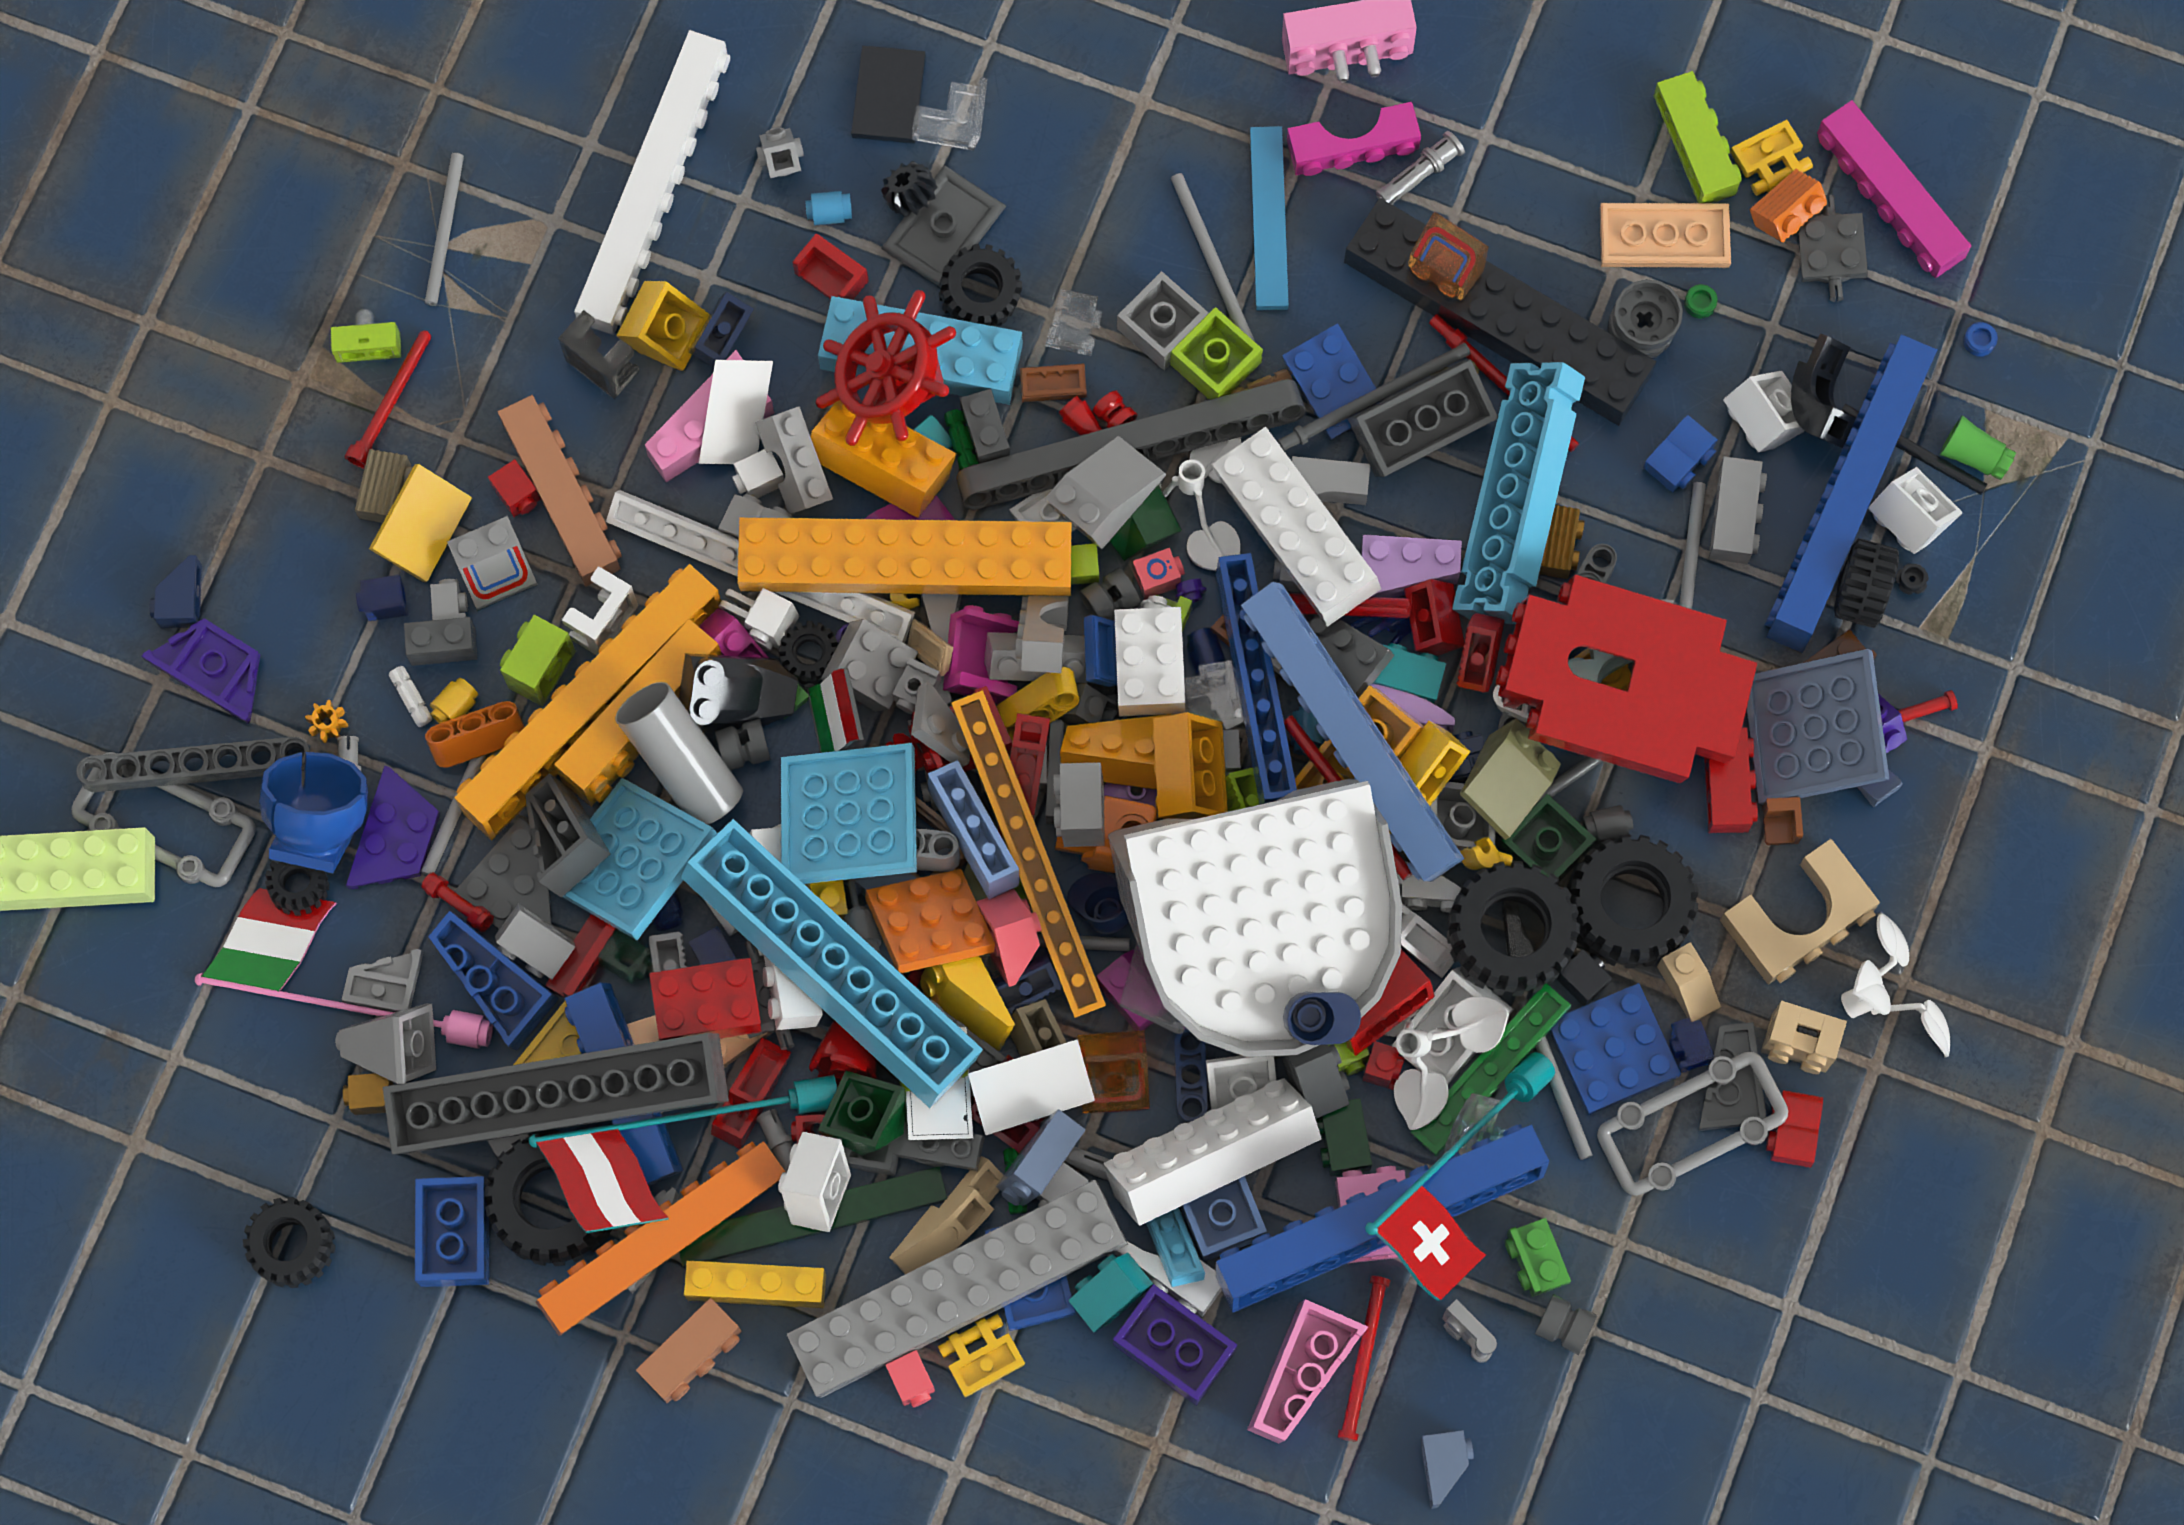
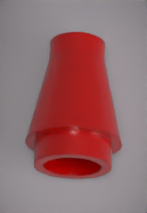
M1078 396L1069 401L1058 412L1063 418L1061 422L1080 436L1103 430L1086 400L1082 401Z

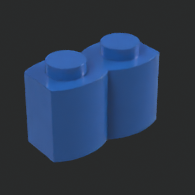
M1687 415L1649 456L1643 468L1672 493L1678 487L1684 490L1696 476L1692 471L1700 463L1706 466L1715 456L1717 451L1714 447L1718 439Z

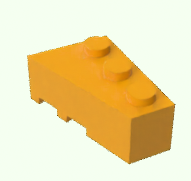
M1172 714L1067 726L1060 749L1061 763L1101 762L1104 782L1157 789L1156 777L1154 775L1155 748L1152 741L1153 718Z

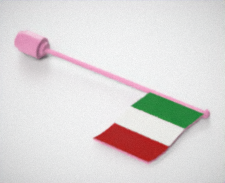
M259 888L242 908L221 951L204 974L198 973L195 976V983L198 986L204 983L380 1017L395 1013L281 991L301 964L320 924L337 904L320 899L321 906L318 909L314 905L310 906L311 913L306 914L305 909H302L301 916H295L293 910L290 911V914L284 913L282 907L279 910L274 902H272L268 890ZM452 1010L450 1016L445 1015L443 1021L433 1020L434 1027L441 1028V1034L446 1036L447 1043L479 1049L481 1046L488 1047L491 1042L494 1025L484 1015Z

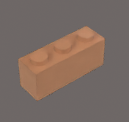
M710 1298L651 1354L636 1371L666 1403L672 1399L676 1402L690 1389L688 1383L696 1375L701 1378L715 1365L713 1359L721 1351L724 1353L729 1352L740 1341L738 1335L742 1331L717 1303Z

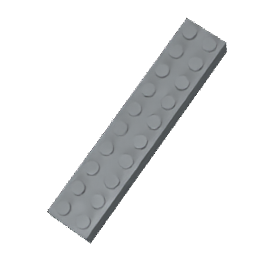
M1093 1180L787 1333V1336L815 1396L822 1398L884 1367L885 1364L918 1350L1128 1245V1242L1099 1183Z

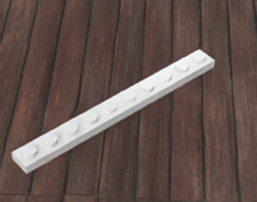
M618 490L615 492L606 519L607 523L738 577L739 539L624 491ZM776 592L848 623L865 619L903 643L906 641L915 615L914 611L870 593Z

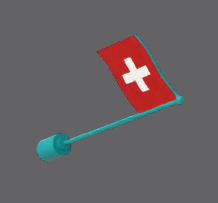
M1530 1053L1505 1078V1087L1508 1094L1373 1223L1368 1222L1365 1226L1366 1232L1369 1235H1377L1398 1256L1418 1285L1437 1301L1442 1300L1486 1254L1480 1251L1467 1238L1447 1209L1422 1185L1513 1098L1520 1102H1529L1554 1078L1555 1068L1552 1062L1541 1053Z

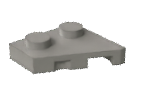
M928 681L918 687L911 735L952 763L958 760L961 767L969 764L970 751L957 717L933 685Z
M415 949L409 954L394 958L390 956L379 959L372 964L364 963L350 967L342 996L343 1003L390 1012H399L411 1008L423 951Z

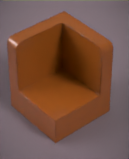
M1800 797L1767 798L1762 806L1766 845L1799 844L1803 837Z

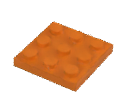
M962 869L866 889V902L894 967L900 973L994 952L995 942Z

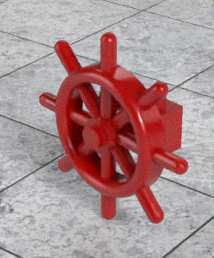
M916 290L913 293L904 314L894 312L879 314L875 298L870 295L866 296L863 299V306L867 320L852 331L844 344L831 339L823 343V348L826 352L838 356L834 374L836 388L819 396L816 399V405L818 408L824 409L840 400L851 413L856 415L845 438L846 443L850 446L858 443L867 422L874 424L892 423L896 439L905 441L909 434L904 417L928 399L936 395L945 397L949 394V387L943 381L937 347L953 339L956 336V330L948 326L931 335L922 324L915 320L926 297L922 290ZM895 331L887 348L884 334ZM908 334H910L915 345L900 352ZM873 343L874 352L872 354L864 353ZM858 364L866 367L865 372L856 376ZM869 385L868 391L863 401H861L857 391Z

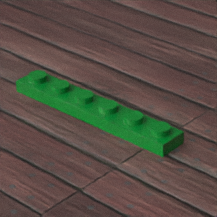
M1547 983L1544 984L1542 989L1537 991L1505 1027L1500 1042L1490 1051L1482 1052L1448 1090V1100L1440 1115L1428 1125L1412 1130L1410 1132L1411 1135L1432 1154L1437 1156L1505 1081L1506 1076L1525 1059L1571 1008V1004Z

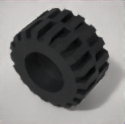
M979 244L972 245L970 250H967L966 247L960 249L957 256L953 255L949 259L940 279L939 301H943L942 309L944 313L949 312L952 319L994 327L997 324L1003 325L1007 318L1011 317L1015 311L1022 290V282L1019 280L1021 273L1019 268H1014L1015 261L1012 257L1006 259L1004 257L1005 251L999 249L998 252L992 251L993 246L986 244L985 249H980ZM971 274H985L995 281L999 294L991 302L978 303L972 301L963 292L962 280Z
M1860 538L1856 540L1851 547L1840 580L1834 605L1836 618L1875 628L1880 623L1898 568V549Z
M288 1197L287 1201H283L281 1198L273 1199L274 1204L269 1206L265 1203L260 1206L263 1211L259 1215L254 1212L250 1217L253 1221L252 1225H246L244 1233L247 1234V1239H243V1247L247 1250L245 1254L247 1261L252 1264V1268L259 1275L276 1286L284 1288V1285H287L290 1288H298L300 1283H303L305 1286L312 1283L311 1278L314 1276L320 1278L324 1274L321 1271L325 1265L329 1267L332 1262L329 1256L330 1253H335V1245L332 1243L335 1235L330 1229L331 1224L319 1210L304 1200L298 1201L293 1197ZM289 1225H301L307 1232V1244L304 1251L293 1260H277L272 1254V1241L277 1232Z

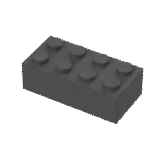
M1470 359L1461 360L1347 419L1375 477H1385L1498 419V416Z

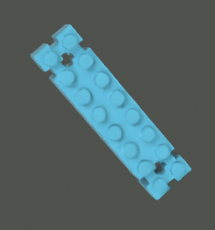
M1563 362L1542 363L1541 369L1532 363L1510 364L1505 388L1510 391L1509 400H1502L1461 570V573L1467 575L1465 585H1458L1452 610L1468 619H1471L1473 614L1479 613L1502 618L1505 620L1504 623L1516 624L1512 622V615L1517 602L1521 603L1527 597L1529 588L1536 587L1577 414L1571 410L1572 403L1580 401L1585 376Z

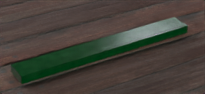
M940 1167L845 1190L831 1230L944 1202L947 1199ZM784 1206L722 1221L682 1249L679 1254L682 1266L686 1268L687 1261L709 1262L816 1235L825 1231L792 1225L787 1210L784 1209Z

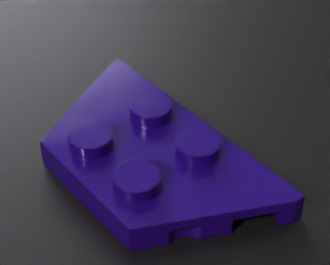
M204 618L191 625L187 631L177 633L168 638L169 642L153 651L149 649L143 653L142 658L151 665L246 724L251 721L260 662L259 652Z
M384 766L347 880L346 886L348 889H359V886L373 883H389L398 878L410 879L420 877L422 874L421 869L427 858L440 812L388 766Z

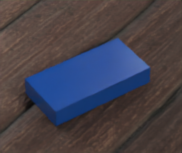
M1095 615L1084 617L1086 681L1107 687L1117 685L1115 621Z

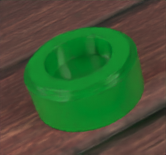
M1699 284L1691 287L1684 300L1686 311L1695 318L1709 317L1716 309L1718 302L1717 294L1707 285Z

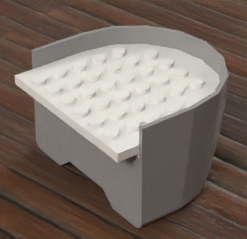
M1356 779L1335 781L1292 791L1275 802L1198 819L1169 818L1119 829L1108 835L1120 899L1163 1006L1200 1041L1245 1057L1298 1055L1319 1045L1303 1044L1289 1035L1284 1027L1283 1014L1285 1007L1295 995L1307 991L1345 993L1358 1004L1361 1018L1381 999L1401 954L1402 901L1388 823L1373 803L1368 781L1359 782Z

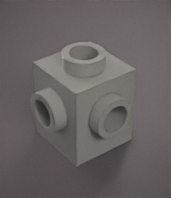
M772 128L766 134L759 135L762 146L757 147L756 151L760 167L767 166L770 178L787 176L801 171L798 158L804 156L799 137L793 138L790 128Z

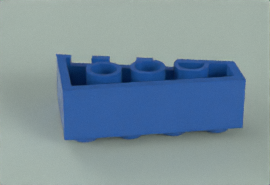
M452 911L446 914L428 936L451 969L465 985L466 990L484 1011L485 1016L497 1029L507 1046L516 1051L559 1000L548 988L515 961L502 954L497 949L498 947Z

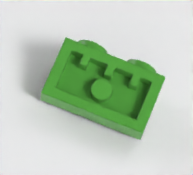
M1546 1218L1508 1230V1239L1504 1240L1505 1247L1510 1258H1516L1521 1270L1517 1272V1276L1524 1291L1529 1290L1531 1296L1535 1297L1571 1282Z

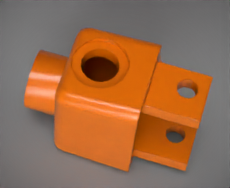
M1105 795V846L1064 847L1062 836L1056 838L1055 850L1082 855L1081 861L1089 865L1088 869L1115 873L1108 835L1119 829L1157 821L1158 811L1149 804Z

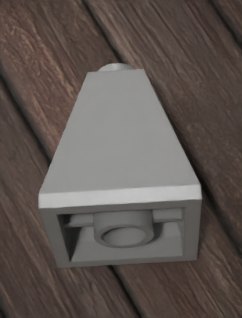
M426 1003L357 1023L339 1030L336 1035L335 1043L340 1051V1057L397 1084H404L436 1070L432 1004Z

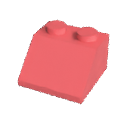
M1011 889L990 900L985 898L976 901L995 942L994 952L989 953L990 958L1009 987L1016 985L1039 948L1040 943L1037 932L1042 931L1036 912L1031 913L1027 899H1021L1015 889Z

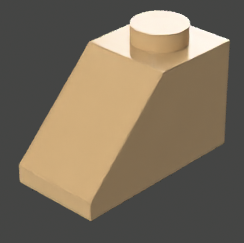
M1691 942L1661 958L1657 968L1691 1024L1721 1008L1709 972Z

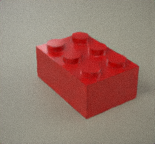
M751 958L649 973L659 1041L704 1033H719L720 1038L761 1032Z

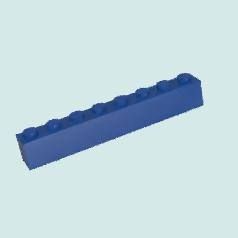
M1251 553L1218 557L1216 578L1256 788L1261 805L1275 802L1292 791L1297 790L1272 659L1262 647L1261 643L1264 639L1258 630L1254 632L1243 617L1246 612L1241 604L1258 593Z

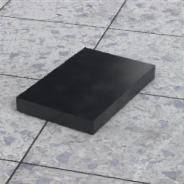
M862 46L851 132L852 138L915 144L926 58L925 51Z

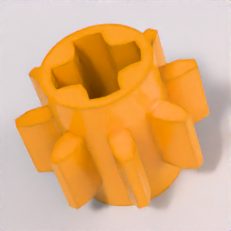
M327 700L326 705L321 706L314 703L313 707L315 710L312 715L305 716L308 723L314 724L308 730L311 736H316L320 733L323 743H326L328 738L340 737L341 729L348 727V723L344 719H340L346 713L341 706L334 710L331 700ZM326 717L332 722L328 726L322 722Z

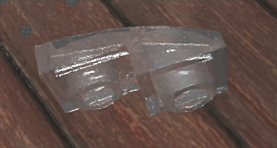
M1472 1093L1461 1108L1452 1126L1443 1155L1501 1100ZM1498 1113L1457 1151L1460 1155L1471 1151V1146L1482 1140L1484 1132L1493 1134Z

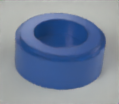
M1974 323L1967 329L1964 335V346L1972 355L1986 356L1993 351L1997 344V332L1987 323Z

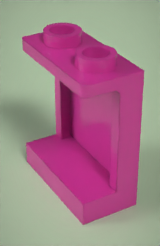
M965 606L963 610L950 615L948 644L953 647L949 671L944 675L943 690L969 696L974 694V690L987 686L994 703L999 704L1016 693L1017 686L1008 684V680H989L984 663L987 632H1017L1019 621L1011 620L1012 616L1008 614H989L983 612L984 609L982 607Z

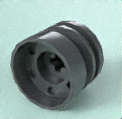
M1645 279L1633 282L1622 290L1611 311L1608 321V333L1650 358H1655L1667 350L1681 325L1683 309L1680 299L1671 287L1660 281ZM1643 321L1648 323V326L1645 325L1642 328L1637 325Z

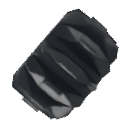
M912 161L906 166L901 163L899 169L896 171L890 170L891 176L883 179L884 187L881 189V192L887 202L886 204L896 214L900 213L904 217H907L911 212L918 215L919 209L922 207L928 208V201L936 198L934 191L938 188L936 181L929 169L923 164L919 165Z

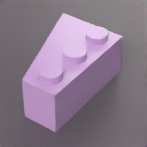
M1363 535L1361 556L1377 576L1381 590L1371 597L1398 598L1405 595V588L1429 579L1448 582L1454 585L1457 584L1461 568L1462 541Z

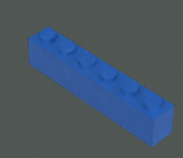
M600 982L565 998L567 1004L565 1014L569 1023L576 1027L580 1037L577 1039V1045L581 1054L634 1045L611 983ZM659 1112L612 1120V1123L615 1125L662 1117V1114ZM665 1123L620 1130L621 1135L637 1157L648 1186L683 1172Z

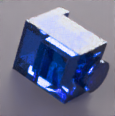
M1685 1018L1672 1023L1671 1028L1673 1032L1671 1034L1672 1039H1669V1045L1675 1059L1680 1057L1681 1062L1678 1065L1680 1072L1684 1073L1710 1064L1715 1056L1701 1020L1691 1022L1690 1018Z

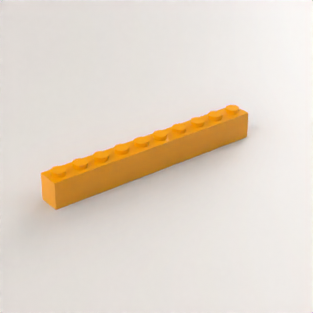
M983 690L951 702L1007 848L1019 868V878L1032 912H1036L1040 921L1041 935L1074 1018L1106 1006Z

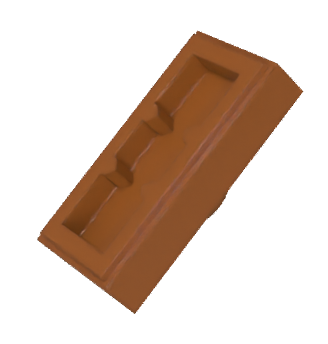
M1084 364L1020 368L1022 402L1073 399L1076 396L1087 398Z

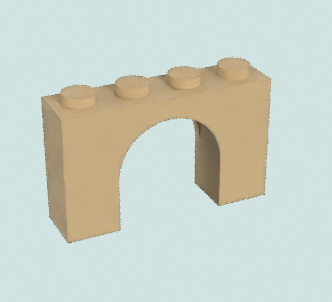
M1832 839L1809 853L1800 863L1801 868L1820 891L1826 903V920L1821 928L1806 935L1786 933L1772 923L1752 895H1749L1726 911L1720 919V922L1768 985L1776 979L1779 983L1784 982L1796 972L1793 968L1803 960L1806 964L1811 963L1823 953L1820 948L1829 942L1833 946L1838 944L1850 934L1847 929L1857 923L1862 927L1876 916L1874 910L1879 905V900Z

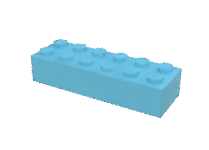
M835 296L831 297L818 353L820 369L835 372L838 356L826 352L823 348V343L831 339L844 344L852 331L867 320L863 302ZM877 305L879 314L889 312L904 314L905 312L904 309ZM919 312L915 320L922 324L931 335L948 326L956 330V336L953 339L937 347L943 381L949 387V394L968 396L991 389L996 403L1010 405L1023 347L1022 332ZM895 331L884 334L887 348ZM908 334L900 352L915 345L910 334ZM873 343L864 353L872 354L874 352ZM858 364L856 376L865 372L866 367Z

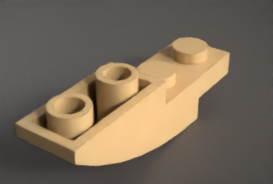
M981 1156L978 1171L970 1170L940 1208L931 1205L889 1258L904 1274H907L958 1248L994 1210L989 1203L999 1192L1000 1189L996 1186L1004 1175L989 1159Z

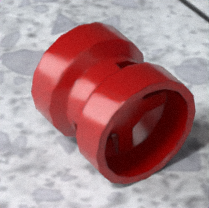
M1117 390L1106 394L1097 402L1092 410L1098 419H1102L1107 423V428L1135 421L1138 417V414L1132 407H1127L1123 403V397Z

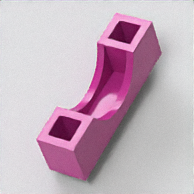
M1412 102L1381 108L1375 127L1367 134L1358 138L1345 139L1334 136L1325 130L1320 122L1291 127L1287 130V145L1295 176L1300 174L1313 176L1320 173L1323 169L1333 167L1345 169L1352 166L1353 163L1365 160L1368 163H1373L1393 154L1406 156L1419 149L1421 133Z

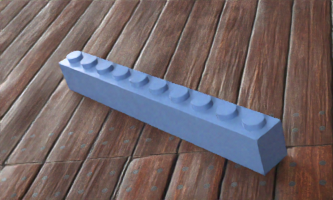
M1271 582L1241 604L1246 612L1243 616L1244 620L1254 632L1258 630L1264 639L1261 643L1263 649L1272 659L1276 657L1282 666L1279 670L1281 676L1289 686L1294 685L1300 696L1297 699L1307 713H1313L1319 722L1316 724L1318 732L1326 741L1330 740L1336 748L1334 755L1343 768L1346 769L1348 767L1355 777L1354 779L1359 782L1368 781L1370 784L1373 803L1388 823L1392 844L1399 852L1403 850L1410 860L1407 865L1411 873L1418 880L1422 878L1423 881L1433 882L1465 858L1284 586L1280 583Z

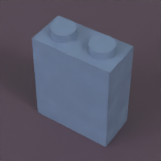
M1059 1109L1041 1122L1039 1131L1021 1150L996 1187L1002 1191V1196L1011 1204L1024 1207L1041 1195L1086 1129Z

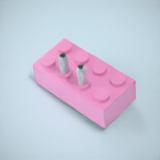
M1361 0L1283 13L1282 45L1288 74L1297 73V75L1304 76L1313 73L1315 70L1328 68L1329 70L1336 71L1337 79L1340 82H1346L1349 80L1348 65L1359 63L1360 65H1367L1370 76H1379L1381 72L1380 59L1391 58L1392 60H1400L1406 58L1409 54H1413L1417 27L1411 0Z

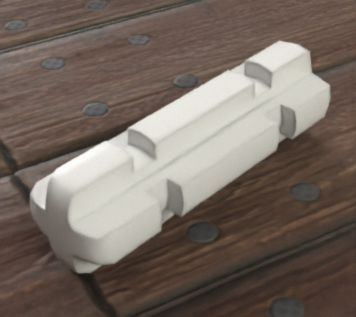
M399 666L391 670L389 677L394 686L397 687L396 689L409 713H412L411 716L416 725L423 727L430 723L433 717L427 706H424L425 703L413 681L410 680L411 678L405 667Z

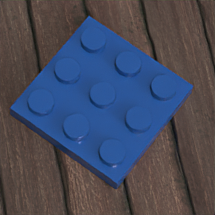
M1639 983L1564 1014L1549 1031L1587 1115H1591L1681 1076L1678 1065Z

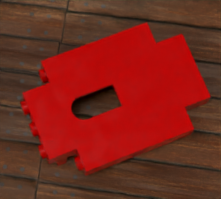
M1574 575L1567 583L1563 582L1561 585L1558 602L1562 604L1533 595H1528L1521 603L1517 602L1512 615V622L1516 623L1514 633L1508 635L1504 647V653L1508 654L1506 665L1500 667L1496 678V685L1500 686L1498 696L1504 698V707L1517 709L1522 704L1536 707L1530 710L1527 718L1526 728H1530L1528 739L1679 784L1689 778L1695 754L1723 763H1727L1735 758L1757 662L1720 652L1727 623L1726 619L1579 575ZM1577 647H1587L1634 661L1627 691L1580 678L1573 674L1568 665L1570 652Z

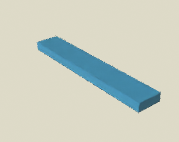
M1282 126L1250 127L1256 310H1288Z

